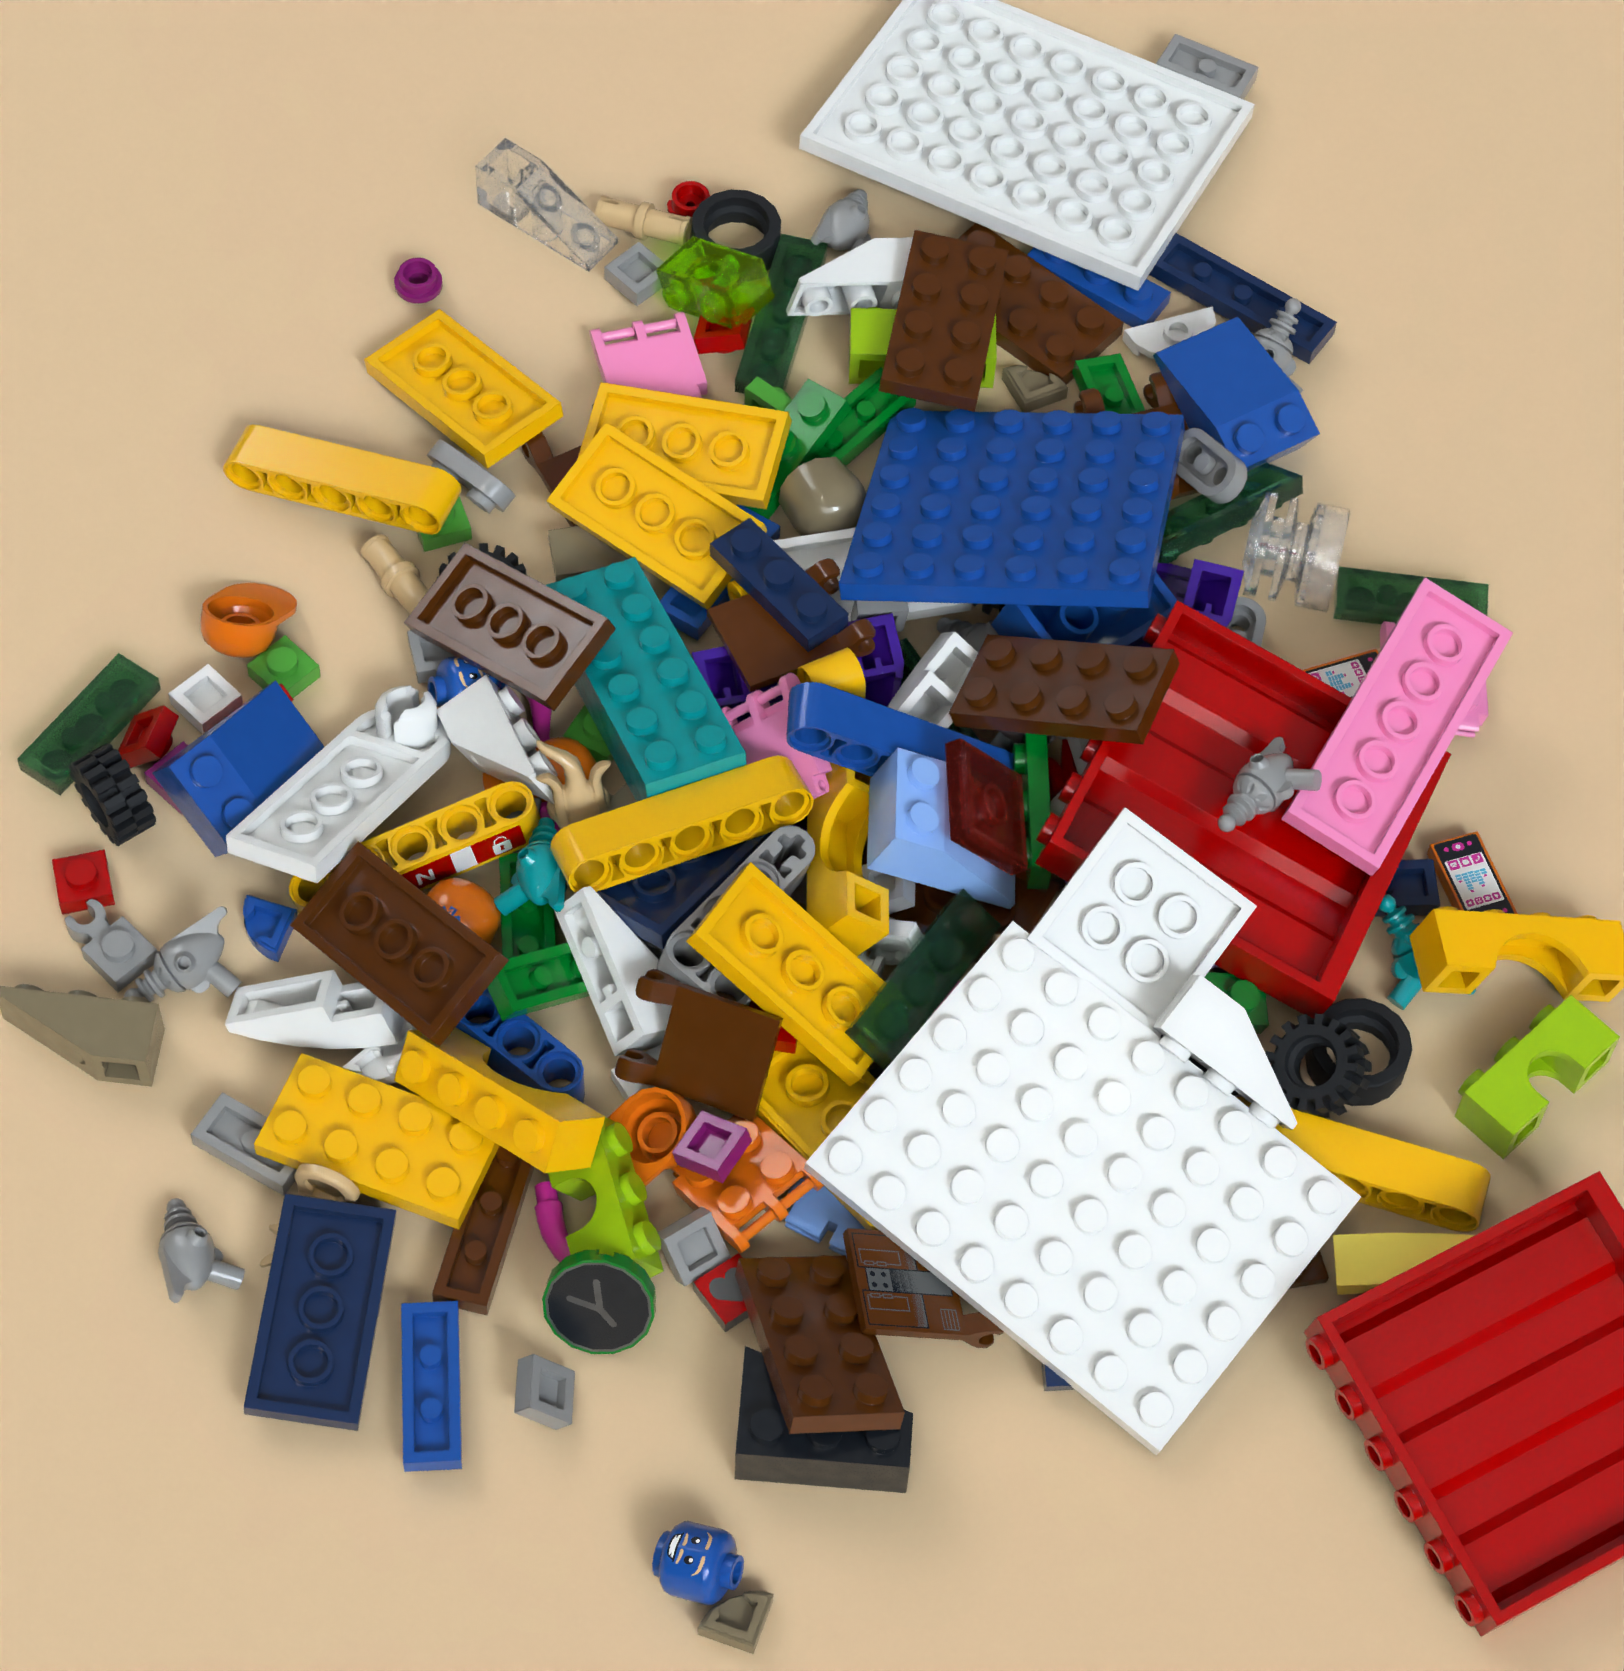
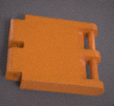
M733 1115L727 1121L747 1128L752 1142L723 1183L679 1165L671 1170L674 1171L673 1175L676 1178L672 1184L677 1195L694 1211L700 1207L709 1210L721 1236L742 1254L750 1247L748 1241L774 1219L781 1222L789 1215L787 1209L812 1188L819 1191L824 1185L804 1169L807 1160L761 1118L756 1116L754 1121H747L745 1118ZM801 1178L804 1180L780 1201L777 1199ZM763 1209L766 1211L762 1216H760L742 1232L739 1231V1229L742 1226L749 1222Z

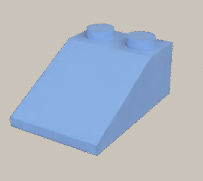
M897 748L870 778L867 869L1007 909H1011L1015 905L1016 822L1014 814L947 762Z

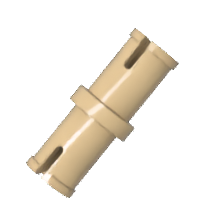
M602 195L601 200L598 201L594 217L596 225L631 232L635 239L644 241L651 237L686 247L687 242H690L692 236L693 217H685L657 210L653 203L644 201L637 205Z
M376 535L365 542L361 549V555L381 578V588L389 597L397 598L410 615L428 589L420 580L418 568L411 561H405L386 535Z

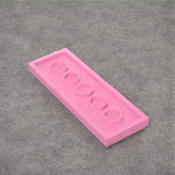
M1424 578L1412 595L1311 769L1320 770L1322 783L1318 791L1298 790L1281 819L1365 873L1373 876L1380 868L1513 632L1429 579Z

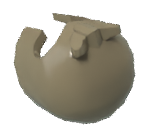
M835 456L815 458L798 466L787 476L780 487L779 504L796 531L801 536L856 528L866 492L859 479L839 458Z

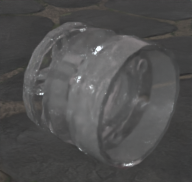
M1266 491L1265 499L1252 518L1242 562L1245 585L1243 595L1255 597L1260 575L1272 577L1268 600L1276 601L1284 581L1295 582V606L1327 612L1342 554L1350 509L1318 502L1309 523L1298 521V498H1290L1286 518L1276 517L1274 513L1278 494Z

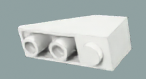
M913 237L873 238L800 277L786 308L787 316L851 314V308L878 307L882 309H897Z
M484 675L437 709L438 716L451 743L479 771L504 782H520L526 785L533 795L554 804L552 789L547 784L537 781L536 776L542 773H551L558 776L557 772L548 758L540 750L537 752L535 748L537 747L536 741L540 740L529 722L524 718H520L519 715L525 711V708L509 686H505L500 690L487 675Z
M1192 975L1153 1026L1155 1030L1163 1035L1158 1044L1183 1063H1186L1189 1057L1196 1060L1207 1069L1202 1076L1205 1080L1215 1085L1228 1097L1233 1091L1240 1094L1251 1103L1248 1112L1270 1129L1272 1127L1275 1128L1278 1124L1282 1128L1293 1130L1297 1125V1121L1246 1010L1202 975Z

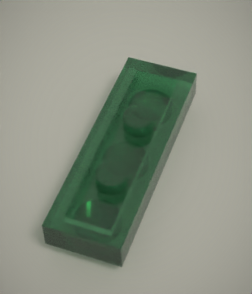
M1339 567L1336 575L1333 619L1382 624L1384 621L1396 624L1424 578L1429 579L1487 616L1489 584Z
M118 653L17 758L20 770L61 796L74 782L70 775L69 765L106 743L110 744L130 723L134 715H137L161 690L159 678Z

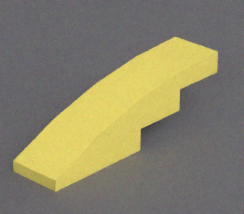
M1451 1233L1333 1235L1337 1295L1362 1294L1475 1235Z

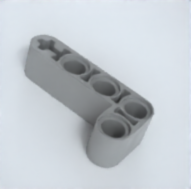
M791 825L775 830L671 934L657 963L656 970L669 974L681 983L717 995V991L728 992L736 999V1002L749 1006L751 999L690 946L686 940L739 872L750 862L790 896L801 884L815 856V844L808 832L800 827ZM787 859L778 871L774 866L776 861L782 862ZM675 957H686L690 959L695 964V966H684L680 964L675 959Z

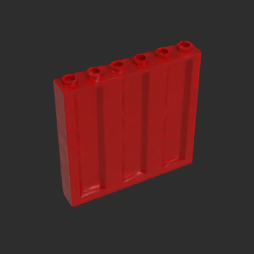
M1177 600L1167 617L1159 613L1156 614L1142 639L1150 644V648L1174 649L1180 663L1144 743L1133 744L1089 739L1079 759L1087 763L1082 775L1073 771L1058 797V800L1066 804L1060 816L1052 812L1050 813L1036 838V841L1044 846L1035 864L1069 882L1122 809L1127 808L1257 906L1215 962V965L1241 980L1252 982L1264 993L1303 1015L1307 1014L1315 1019V1013L1323 1014L1335 1001L1451 753L1447 751L1444 753L1380 868L1373 876L1365 873L1281 819L1298 790H1294L1293 796L1284 800L1277 810L1266 814H1256L1252 820L1246 821L1242 826H1235L1234 830L1230 832L1220 830L1218 819L1223 815V807L1227 804L1229 796L1234 794L1233 783L1240 769L1249 763L1251 756L1261 753L1274 738L1282 737L1286 747L1283 753L1291 756L1293 768L1311 769L1352 698Z
M1600 1171L1316 1317L1304 1331L1307 1337L1305 1341L1306 1349L1311 1360L1320 1370L1325 1369L1336 1387L1335 1399L1340 1410L1347 1419L1356 1421L1366 1439L1364 1441V1448L1369 1460L1377 1470L1385 1471L1396 1490L1394 1492V1500L1397 1508L1408 1522H1414L1426 1542L1424 1543V1552L1429 1563L1437 1573L1445 1574L1456 1593L1454 1603L1458 1613L1470 1627L1475 1626L1481 1637L1624 1558V1209Z

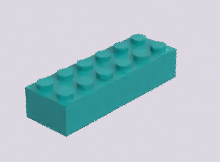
M635 557L546 585L605 616L616 628L574 685L636 802L747 765L744 748Z

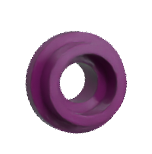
M425 258L406 260L402 263L394 278L397 294L403 300L410 303H426L433 300L440 294L443 286L440 271L431 261Z

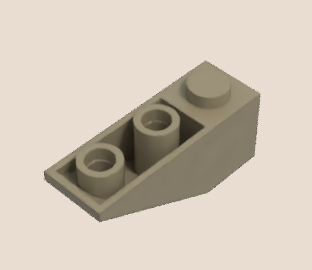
M20 984L15 987L0 986V1010L3 1019L98 1081L152 1087L165 1031L159 1004L151 1003L144 998L136 996L112 999L97 997L90 992L82 990L70 991L67 994L44 991L37 986Z

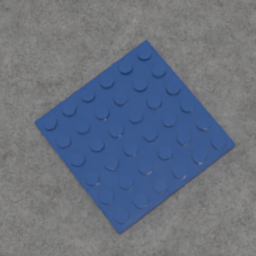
M908 408L900 411L889 420L839 581L841 600L1149 608L1185 433L1184 415H1168L1164 412L1118 414L1113 411L1069 413L1063 410L1036 413L1019 412L1012 409L1000 412H972L963 409L923 411L918 408Z

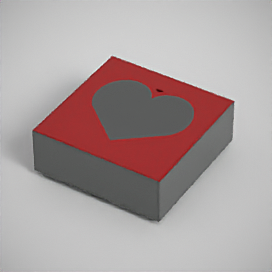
M737 1253L693 1282L694 1292L724 1332H727L749 1317L735 1277L738 1260L743 1258L740 1253Z

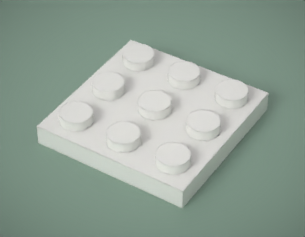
M1123 808L1031 931L1027 940L1080 979L1090 981L1160 1037L1162 1034L1153 1028L1154 1024L1192 975L1206 976L1257 906L1127 808Z

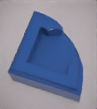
M247 895L244 901L243 915L248 938L262 955L279 962L294 929L290 924L298 916L297 909Z

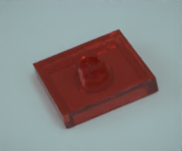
M961 738L945 743L950 840L1011 876L1027 871L1022 776Z

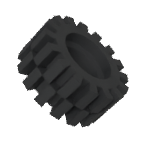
M106 743L69 765L71 778L75 782L74 786L83 797L81 800L85 807H88L91 811V817L95 823H99L101 831L104 835L108 836L113 844L115 843L116 846H120L156 824L153 807L147 801L148 796L145 790L141 789L138 783L140 782L135 774H132L130 765L125 759L122 760L120 752L116 748L114 749L111 744Z
M1315 1013V1019L1307 1014L1297 1016L1299 1024L1294 1025L1290 1021L1283 1024L1281 1027L1286 1034L1282 1038L1274 1034L1269 1042L1274 1044L1276 1049L1274 1053L1266 1051L1265 1054L1291 1108L1322 1118H1330L1329 1112L1339 1116L1347 1112L1344 1106L1345 1103L1349 1102L1355 1106L1361 1100L1355 1094L1359 1087L1365 1090L1368 1088L1370 1081L1365 1079L1363 1075L1364 1072H1372V1063L1364 1057V1055L1370 1054L1364 1043L1359 1041L1361 1037L1355 1031L1334 1018L1330 1019L1324 1014ZM1315 1047H1328L1333 1051L1336 1058L1334 1074L1322 1085H1307L1300 1075V1063L1304 1055Z

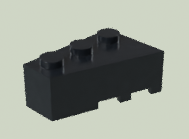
M745 1346L735 1453V1479L906 1493L910 1470L913 1413L904 1410L905 1414L900 1429L789 1434L762 1353Z

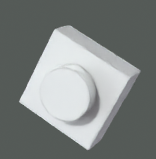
M209 664L168 693L171 705L202 734L243 704L242 695Z

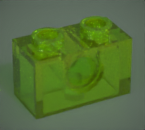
M694 236L656 269L663 289L662 295L669 308L696 317L702 316L710 323H716L731 329L733 327L737 328L742 323L745 325L775 297L762 258Z

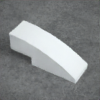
M955 631L941 633L909 674L887 707L948 729L953 723L949 711L978 652Z
M328 970L237 987L225 1026L230 1033L261 1041L297 1047L355 1049L398 1044L405 1019L360 982L342 985L335 970Z

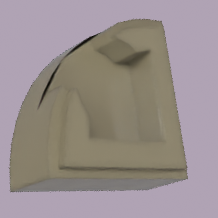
M1024 365L1003 368L1002 380L1022 412H1031L1067 398L1068 387L1059 377L1052 373H1049L1048 376L1040 372L1027 370V366Z
M763 1591L744 1592L743 1595L732 1597L718 1606L715 1605L702 1619L698 1627V1635L754 1654L773 1603L774 1594Z

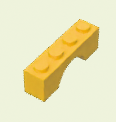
M830 762L832 771L825 774L829 783V792L814 799L813 808L807 815V832L813 838L815 856L807 870L806 912L852 953L859 956L889 935V889L863 878L862 855L868 836L869 786L871 777Z
M1445 906L1433 909L1428 913L1426 918L1409 935L1423 992L1471 994L1496 968L1497 960H1513L1536 969L1554 985L1563 1000L1572 995L1575 999L1581 1001L1610 1002L1624 988V932L1620 920L1597 919L1592 915L1576 918L1557 917L1545 912L1530 915L1510 914L1499 909L1484 912L1463 911L1452 906Z
M456 1027L440 1047L419 1030H408L394 1081L543 1173L591 1168L605 1120L604 1115L566 1093L535 1089L496 1073L487 1066L491 1048Z

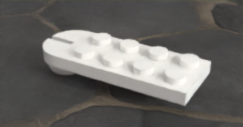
M411 685L394 687L382 693L375 704L374 710L368 711L355 719L226 835L228 853L301 879L318 883L346 857L358 841L361 843L449 759L451 741L437 715V703L429 691L423 693L421 704H419V691Z

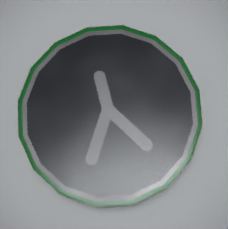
M600 1249L583 1250L569 1255L551 1270L542 1297L544 1318L553 1333L570 1347L590 1354H615L634 1347L648 1334L656 1312L655 1286L646 1270L630 1257L614 1252L613 1256L599 1254Z

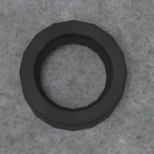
M730 189L714 193L699 204L692 218L691 250L697 264L708 274L726 281H746L757 278L770 270L780 254L781 219L775 206L765 197L748 190ZM736 222L756 227L764 234V238L753 246L738 249L719 245L708 234L719 225Z
M1366 998L1344 999L1332 1004L1323 1013L1330 1019L1338 1020L1350 1029H1358L1373 1034L1384 1043L1390 1054L1388 1066L1383 1071L1374 1075H1363L1370 1083L1367 1090L1359 1087L1355 1094L1361 1100L1355 1106L1374 1105L1389 1098L1402 1084L1412 1053L1410 1032L1401 1017L1386 1005ZM1315 1047L1305 1054L1307 1072L1314 1084L1318 1086L1327 1082L1334 1074L1336 1064L1327 1053V1047ZM1349 1102L1345 1103L1347 1105L1354 1106Z

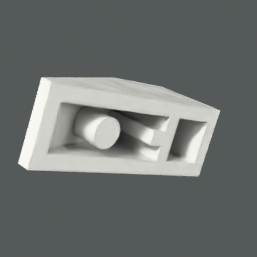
M591 886L581 888L566 900L564 908L560 912L555 911V914L615 1056H620L633 1048L638 1050L654 1048L663 1043L672 1005L642 1000L636 996L635 990L638 979L641 976H645L648 970L657 969L659 959Z

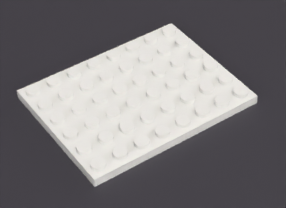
M902 0L801 133L799 149L1138 291L1251 120L1255 104L999 0Z
M1012 921L806 1161L804 1169L1157 1456L1359 1201L1361 1196L1274 1127L1270 1129L1248 1112L1250 1108L1234 1095L1226 1096L1219 1088L1202 1077L1205 1072L1191 1061L1187 1060L1186 1063H1183L1161 1047L1158 1043L1162 1038L1090 981L1080 979L1028 941L1027 938L1030 934Z

